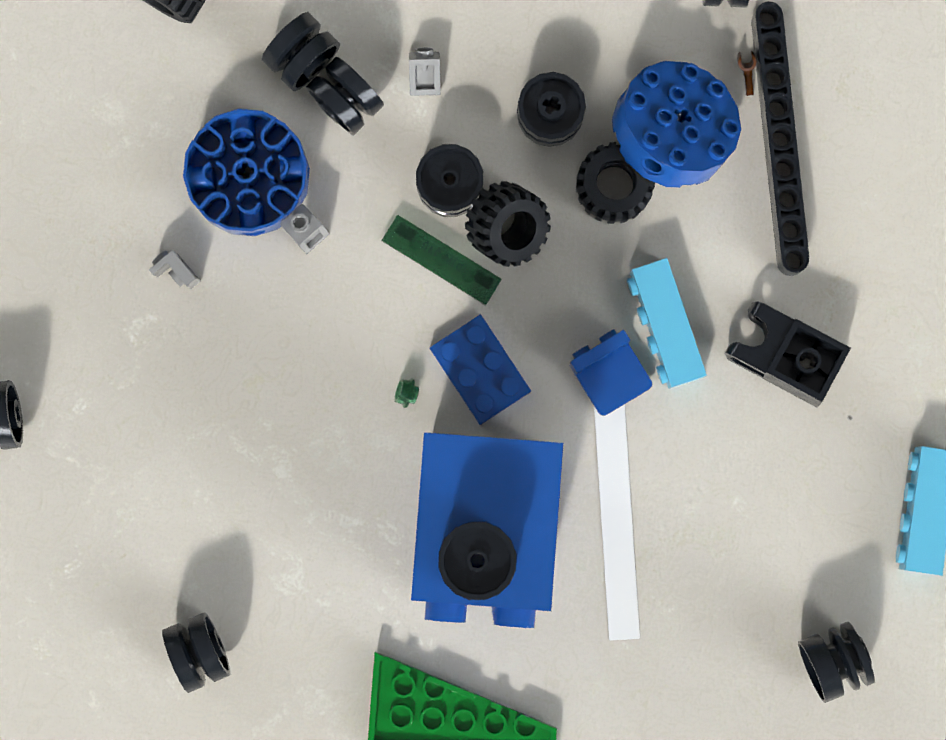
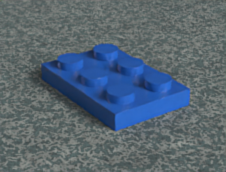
M481 314L429 348L479 425H482L531 392V389Z

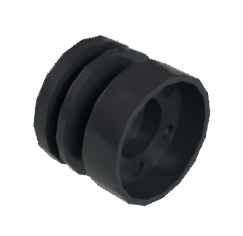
M850 622L840 624L841 636L835 628L828 629L829 645H826L819 634L798 641L804 666L817 694L824 703L844 696L842 680L846 679L855 691L860 689L859 677L867 686L875 683L869 652L862 638L857 634Z

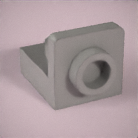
M417 48L415 52L409 53L410 96L441 95L440 53L433 52V48Z
M300 204L280 223L306 254L329 235L321 222L304 204Z
M173 250L169 253L167 251L160 253L152 261L154 266L149 269L154 276L159 277L171 267L172 270L169 272V275L180 287L185 284L192 289L200 282L189 266Z

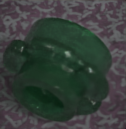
M411 378L409 381L401 379L396 388L394 402L402 404L403 408H407L409 403L415 404L419 387L415 386L414 379Z

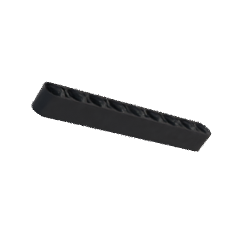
M767 1L758 6L752 17L751 26L754 54L757 61L756 73L777 266L783 274L794 276L808 266L809 249L783 12L778 4ZM760 14H771L774 18V23L770 25L763 23L760 19ZM767 42L773 43L777 47V54H767L763 49V44ZM770 72L778 74L781 83L779 85L770 84L767 81L766 74ZM776 102L781 104L784 114L780 116L774 115L770 111V103ZM777 132L784 134L787 138V145H777L773 141V134ZM780 162L787 164L790 167V175L786 177L779 175L776 170V164ZM781 193H788L793 197L794 203L792 207H785L780 203L779 196ZM784 223H791L796 227V237L790 238L783 233ZM794 253L799 257V268L788 266L786 262L787 254Z

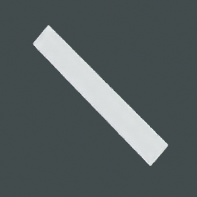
M625 404L606 416H601L594 407L609 640L639 639L640 630Z

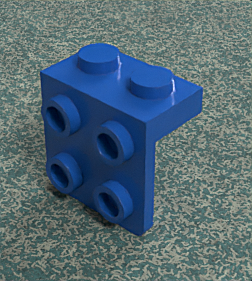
M615 329L609 331L599 338L601 342L599 345L592 349L588 345L572 354L574 360L570 361L572 371L601 416L610 414L652 387L651 379L629 345L630 339L625 330L619 333Z

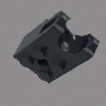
M762 302L751 303L748 309V317L763 330L764 342L755 347L734 342L725 351L727 359L817 408L823 402L851 347ZM808 358L811 360L810 366H813V369L803 368L800 361Z

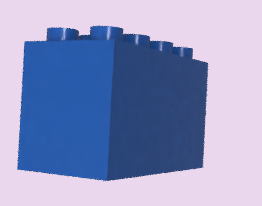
M424 432L411 601L426 602L425 620L465 623L467 605L492 607L493 625L535 628L536 610L551 611L563 443ZM470 521L487 522L499 527L511 539L516 551V571L511 583L499 595L486 600H468L456 595L444 583L438 568L439 551L445 537L457 526ZM474 554L470 559L472 566L479 568L480 565L484 564V557L481 554Z

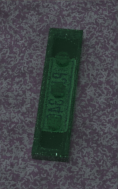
M399 215L396 216L381 240L386 245L485 306L502 281L500 277Z

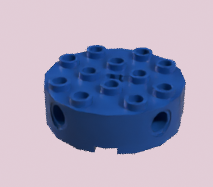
M662 61L645 67L629 83L626 91L619 97L612 117L613 133L616 132V138L621 145L619 150L625 161L642 177L665 187L680 188L682 185H698L708 181L736 150L741 133L739 110L725 84L716 79L710 72L687 62Z
M236 109L215 116L197 133L185 152L183 178L190 200L211 224L230 234L258 236L278 230L282 227L281 221L302 204L308 194L310 168L300 140L284 122L264 111ZM246 167H250L252 172H254L250 174L249 179H244L240 175L245 173Z

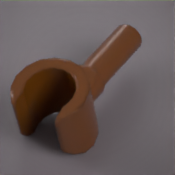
M751 51L752 59L749 63L742 62L740 52L737 55L738 65L743 70L745 78L746 96L754 95L752 70L755 68L757 61L753 51Z

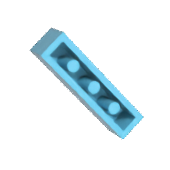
M665 258L632 269L630 271L631 278L627 279L631 295H637L641 307L637 308V313L642 326L646 324L648 326L651 336L646 337L651 354L657 353L660 366H657L656 370L661 384L667 383L668 389L707 376L668 259Z
M919 446L915 447V451L910 453L908 459V470H911L912 473L911 481L906 483L904 489V501H908L906 514L903 513L900 519V532L904 533L902 545L898 544L896 563H899L900 570L943 576L946 553V450Z

